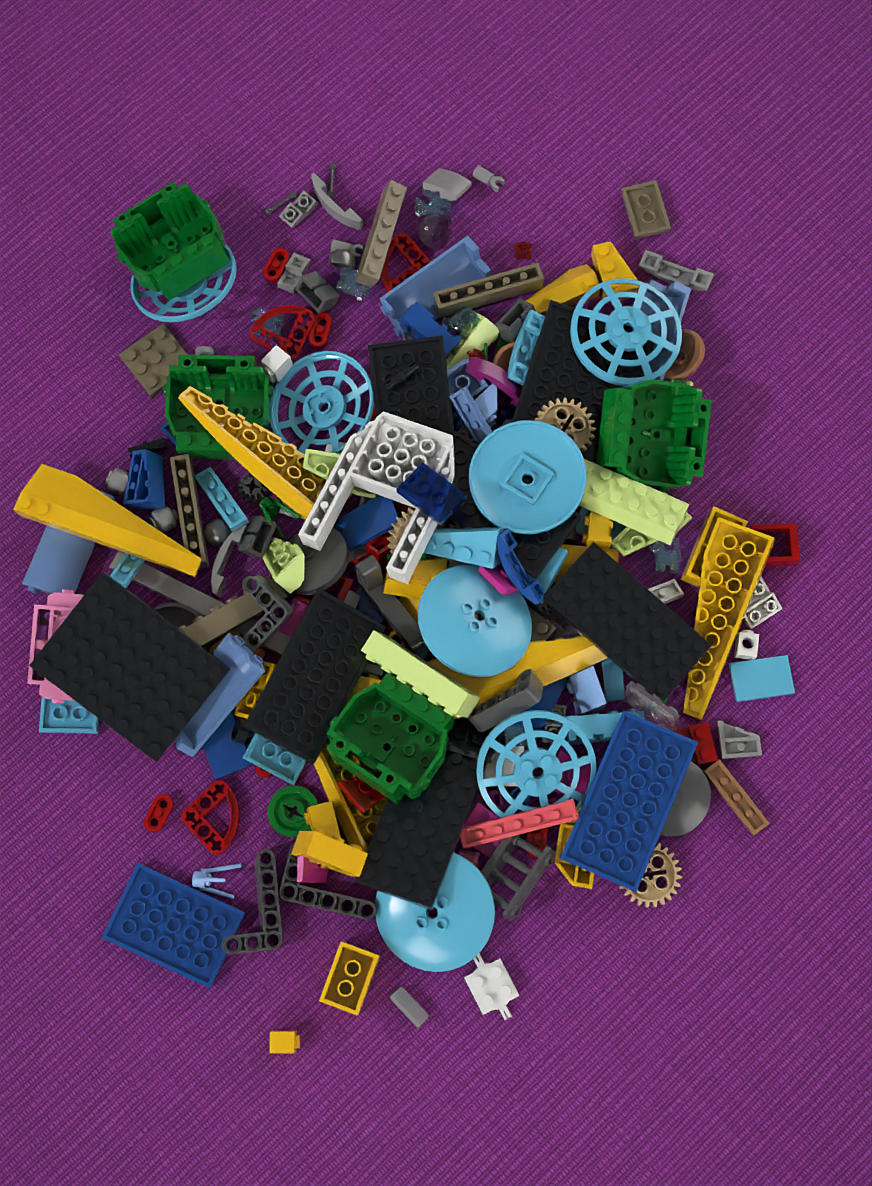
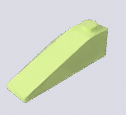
M306 449L303 468L327 480L341 454ZM356 486L351 491L356 496L376 498L375 493Z
M686 513L679 530L692 519V516ZM626 527L612 540L611 545L621 555L626 556L659 540Z

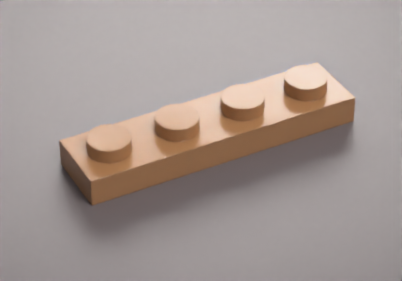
M720 759L703 771L752 836L770 824Z

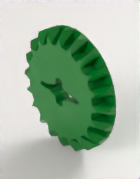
M294 785L284 787L277 791L269 802V822L279 834L296 838L299 831H311V826L306 824L304 813H307L308 807L318 805L315 796L304 787ZM284 806H287L289 808H294L295 806L298 807L297 811L303 817H300L298 815H293L292 817H290L291 813Z

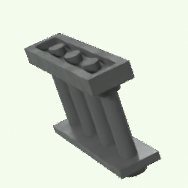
M524 833L502 839L481 871L489 886L497 879L516 892L509 903L492 891L494 903L505 909L502 915L511 922L520 914L522 905L547 866L553 863L556 854L549 846H546L544 851L530 844L523 839ZM517 846L538 857L533 868L512 856V852ZM505 863L511 864L527 875L522 885L501 873Z

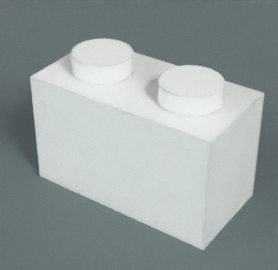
M277 345L261 360L264 371L272 384L274 382L276 384L277 382L279 383L293 366L290 356Z

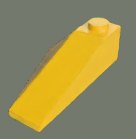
M585 264L568 270L527 299L526 302L533 304L536 312L545 315L551 300L567 306L576 305L584 294L598 285L599 282L595 272ZM600 289L594 292L586 301L598 298Z

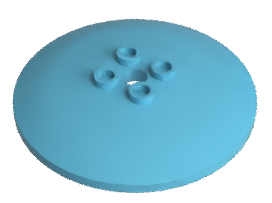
M517 421L494 430L476 449L469 469L470 491L479 511L494 525L504 528V530L508 528L510 532L518 534L542 533L561 525L578 508L586 488V465L576 443L562 430L540 421ZM529 475L533 478V482L525 484L522 478Z
M460 565L448 568L430 581L419 601L418 624L424 642L432 654L445 666L467 676L490 677L509 670L523 657L531 639L532 621L525 599L520 592L502 595L478 572L480 566ZM474 613L481 614L483 621L476 620Z
M456 853L452 856L433 906L438 911L437 917L429 916L427 908L380 891H377L375 906L377 910L375 916L383 940L389 949L403 962L421 970L443 972L467 964L481 952L493 930L495 904L490 886L483 874L473 863Z

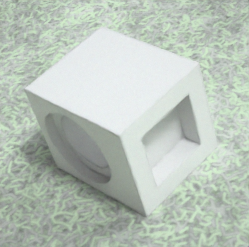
M751 630L739 632L736 636L734 658L755 660L758 652L759 634H754V631ZM742 641H749L751 648H745Z

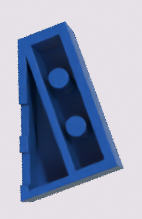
M418 302L413 303L398 319L401 323L400 327L406 332L409 331L414 336L413 339L443 335L445 356L448 355L461 338L458 335L453 337L446 331L448 329L446 325L440 326L434 320V315Z

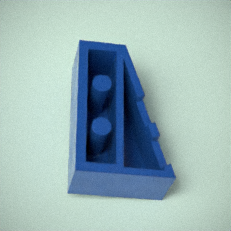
M147 449L133 451L123 505L138 511L165 508L162 456Z

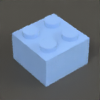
M465 358L447 371L450 396L460 389L467 387L472 398L475 400L489 385L484 379L480 382L466 372L469 360ZM451 401V405H452V407H453V408L455 409V411H456L457 409H456V407L454 406L453 402Z

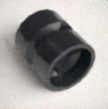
M238 717L233 726L231 741L240 744L246 742L247 746H249L255 733L243 727L247 719Z

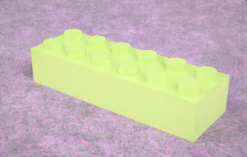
M584 459L587 480L585 492L579 506L671 545L686 516L689 507L688 503Z
M373 630L361 651L367 654L365 658L381 665L380 668L384 671L396 675V679L402 683L413 686L412 689L415 692L429 697L428 700L437 706L440 705L446 713L453 717L460 718L463 716L468 718L480 699L479 696L385 634Z

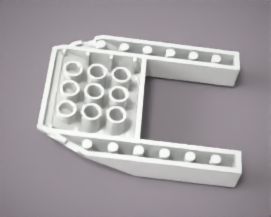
M382 412L374 421L366 424L362 431L358 434H353L346 443L298 534L303 545L321 551L354 486L416 508L386 567L390 578L408 584L441 518L455 477L453 435Z

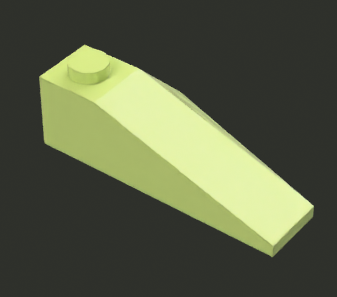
M472 311L458 330L461 332L459 335L461 340L445 356L447 371L465 358L469 360L482 351L484 343H487L488 346L493 343L498 337V328L484 316Z
M271 537L263 560L273 579L291 594L304 581L305 555L298 545H292L290 542H283L281 539Z

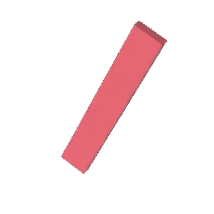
M574 799L463 827L460 840L463 849L577 820L579 816Z

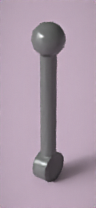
M333 163L329 166L331 172L329 191L327 192L331 199L334 197L332 191L334 170L336 169V165Z
M291 192L289 197L272 208H267L265 210L266 215H271L272 211L289 200H295L297 193Z

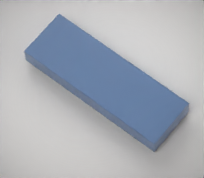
M464 387L451 395L450 399L479 446L492 433V430L467 387Z

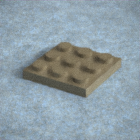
M161 324L120 353L119 357L152 398L163 390L164 384H167L169 366L178 365V356L188 354L166 326Z

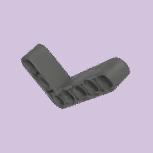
M370 555L355 565L360 588L407 648L415 653L425 646L426 643L423 640L417 622L395 595L383 593L384 581L382 570L376 558Z
M261 575L248 576L242 584L245 592L266 612L242 638L245 641L244 644L254 654L270 640L293 613L291 605ZM253 579L257 582L256 589L251 586ZM266 593H268L271 597V601L269 603L265 600ZM279 607L284 609L283 617L278 613ZM266 621L271 623V630L266 628ZM253 635L258 637V644L253 642Z
M294 844L291 846L280 887L282 899L366 920L375 917L377 909L375 904L370 901L303 886V882H297V877L292 878L290 870L293 867H297L298 858L291 855ZM292 886L295 894L293 897L287 898L285 890L287 887ZM308 891L314 893L312 902H306L304 899V895ZM328 895L334 899V903L330 907L324 905V898ZM347 900H351L354 904L353 909L349 912L343 909V904ZM365 905L373 907V913L370 916H365L362 912Z
M269 849L261 850L254 859L260 932L232 935L223 939L221 948L227 955L274 950L282 944L276 862L274 853ZM261 854L268 855V864H263L260 861ZM263 874H268L271 877L269 885L262 882ZM266 894L271 895L273 898L271 905L264 903L263 899ZM268 914H271L275 919L272 926H269L265 921ZM269 935L276 937L277 941L274 946H270L267 943ZM250 937L255 938L257 942L254 949L247 946V940ZM230 939L236 942V949L234 951L227 949L226 944Z

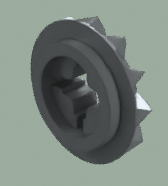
M247 473L238 484L240 496L248 502H258L268 492L267 487L252 474ZM254 481L255 485L259 488H254L251 494V490L247 486H251Z

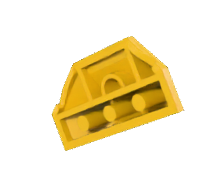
M582 806L577 810L578 815L581 811ZM576 820L562 823L559 828L554 863L572 886L592 889L593 873L560 859Z

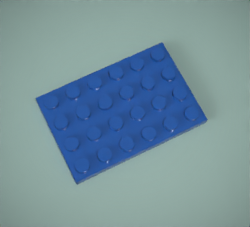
M137 863L101 938L211 989L227 955L222 951L221 943L226 937L237 934L246 912ZM232 939L228 940L226 944L228 950L233 942Z

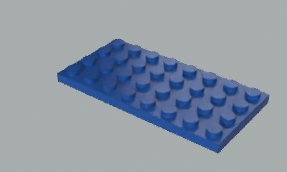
M623 710L578 815L579 819L575 822L560 859L636 893L698 742Z

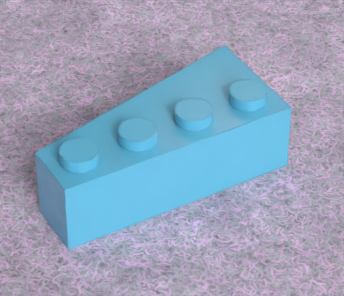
M504 528L435 529L423 553L493 569L501 564L497 547V536L504 531Z
M638 709L626 710V712L645 719L644 711H638ZM610 711L607 714L591 713L584 716L573 715L566 718L574 722L584 732L590 743L611 740L622 713ZM572 729L568 731L566 741L570 745L584 744Z

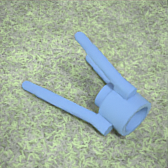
M242 864L209 869L201 868V871H194L192 885L193 887H199V891H207L233 899L234 895L207 887L211 885V882H225L224 878H213L208 873L241 868Z

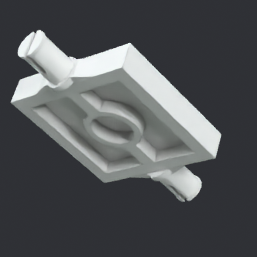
M479 953L474 958L478 968L470 975L464 977L483 1015L492 1010L499 1009L504 1020L512 1017L506 1005L510 1000L518 997L519 993L501 958L492 963L485 964Z

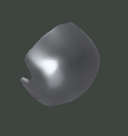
M341 248L330 254L328 264L331 263L338 269H349V271H352L356 267V258L352 252Z
M218 518L209 521L204 530L206 541L215 547H221L232 533L224 519Z

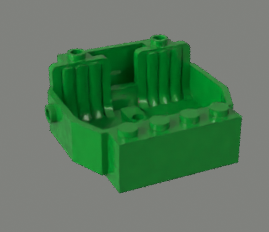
M173 181L112 220L116 227L111 229L110 234L115 241L114 247L118 252L116 257L122 265H126L141 286L155 292L161 291L168 301L230 262L225 252L224 233L216 216L210 210V205L205 199L202 200L198 194L192 193L187 184L178 187Z
M179 355L178 365L169 366L167 384L163 386V393L166 395L165 417L177 441L176 451L179 456L189 454L191 459L236 460L209 432H206L205 427L178 398L190 386L212 398V402L216 404L220 401L223 402V405L228 407V411L235 415L239 413L245 417L244 420L251 424L256 423L268 429L270 425L271 397H273V386L270 385L264 368L257 366L254 356Z
M654 379L644 380L621 388L606 389L604 391L596 464L611 468V471L646 486L658 487V491L669 492L670 488L691 485L692 477H703L712 400L702 399V389L682 384V380L671 379L670 382Z
M387 672L379 685L374 683L356 693L340 715L332 719L331 727L326 733L330 740V744L326 749L333 761L398 804L404 794L414 799L420 796L423 790H426L431 783V779L445 760L449 739L448 733L455 725L454 717ZM395 716L400 717L399 721H394L393 719ZM411 727L417 728L415 732H410L409 729ZM386 745L391 746L389 751L384 750ZM351 753L357 757L367 769L364 770L348 759L349 754ZM375 774H381V776L376 778Z

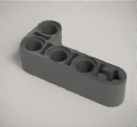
M527 669L518 676L515 686L474 707L468 719L478 732H484L510 716L537 704L542 698L543 683L532 669Z

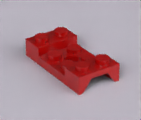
M708 722L671 730L698 742L691 762L697 766L718 761Z

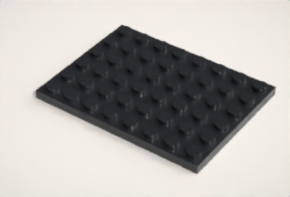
M551 300L511 423L526 420L534 421L535 418H540L537 413L538 411L543 412V405L548 407L549 401L555 404L557 398L561 403L564 398L567 399V403L574 399V405L581 402L580 408L587 407L585 413H592L589 420H595L591 427L596 428L595 432L591 433L595 436L593 440H590L592 444L590 447L586 446V452L581 451L584 459L596 464L604 391L624 386L608 383L596 377L580 362L574 351L570 335L571 319L575 308ZM579 315L577 332L580 344L591 339L589 334L590 318ZM595 320L596 336L605 333V322ZM627 325L623 326V329L626 332H633L632 327ZM608 340L600 343L607 352L614 356L617 348ZM647 340L642 347L646 356L652 353L655 343ZM595 347L584 351L593 364L605 372L608 371L611 362L605 359ZM624 351L621 359L637 360L638 356L636 351ZM618 365L614 376L623 378L645 376L641 365L633 367ZM557 413L559 419H565L563 413ZM570 415L564 427L562 428L563 432H565L568 425L572 421L574 417L573 415ZM573 423L574 428L582 429L579 423Z
M104 571L29 665L156 762L231 669Z

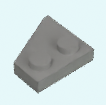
M717 721L721 759L762 756L759 735L746 732L739 727H733L723 721Z

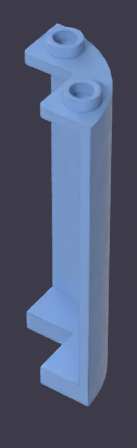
M466 236L380 298L382 304L380 309L394 325L395 328L393 330L399 338L402 336L403 339L409 340L413 335L400 327L401 323L398 319L413 303L418 302L435 316L434 320H437L438 315L433 304V292L492 276L491 269L480 258L479 247Z
M652 279L649 280L647 284L663 293L672 303L681 323L691 288L676 281L666 287ZM646 290L645 297L654 302L661 312L669 310L668 306L657 295ZM642 302L640 310L646 316L656 314L649 305ZM674 317L665 319L667 326L666 340L674 345L677 337V327ZM660 321L650 323L654 325L653 334L661 337ZM654 344L653 351L655 350L658 344ZM662 348L660 353L649 362L652 373L660 369L669 360L672 352ZM665 373L655 380L663 381Z
M102 492L103 494L114 500L115 497L105 492ZM46 526L22 584L28 587V591L35 594L39 592L48 594L62 593V589L74 590L75 594L96 542Z
M228 633L212 652V655L231 669L175 739L177 749L191 757L198 752L265 672L262 658L254 654L238 635L234 637Z

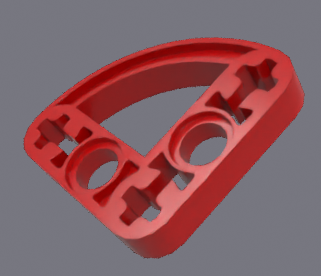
M405 233L396 235L391 240L381 271L382 282L387 293L393 287L398 286L401 281H405L407 276L419 271L422 268L419 263L420 261L423 266L431 262L416 243ZM400 240H402L403 242L406 240V246L408 247L407 250L404 244L399 243ZM397 249L411 267L391 281L388 274V266L391 256ZM417 252L419 256L416 259H411L409 254Z
M284 305L275 307L255 321L249 331V339L253 343L271 351L273 348L269 345V340L276 338L279 341L278 347L287 354L286 348H290L293 344L289 342L291 339L294 343H299V346L295 345L293 348L295 354L290 355L291 360L295 359L299 355L313 325L314 314L311 310L301 306ZM307 313L310 321H306L304 327L297 326V323L302 324L304 318L301 315ZM280 314L297 315L287 339L263 328L262 325L270 318ZM296 329L301 330L303 333L301 340H297L293 336ZM257 330H260V335L264 337L266 336V333L269 334L265 341V344L262 343L264 341L263 338H254L255 335L253 334V331L256 332Z
M222 780L215 781L183 811L181 816L183 823L212 854L221 855L230 847L236 837L240 823V809L236 795L231 787ZM218 785H224L225 787L223 788V790L225 792L223 794L218 793L217 795H215V797L218 798L215 801L214 798L209 795V793L211 792L212 794H215L218 790L216 787ZM227 797L231 819L228 831L223 838L205 817ZM204 798L211 800V805L207 809H203L200 804ZM195 812L194 818L198 822L202 819L203 822L197 824L195 829H193V826L196 824L191 820L187 821L188 813L193 814ZM202 826L209 828L210 832L206 837H201L199 834V829ZM213 834L216 835L213 837L216 842H222L220 845L221 850H213L214 844L211 841L208 844L206 843Z

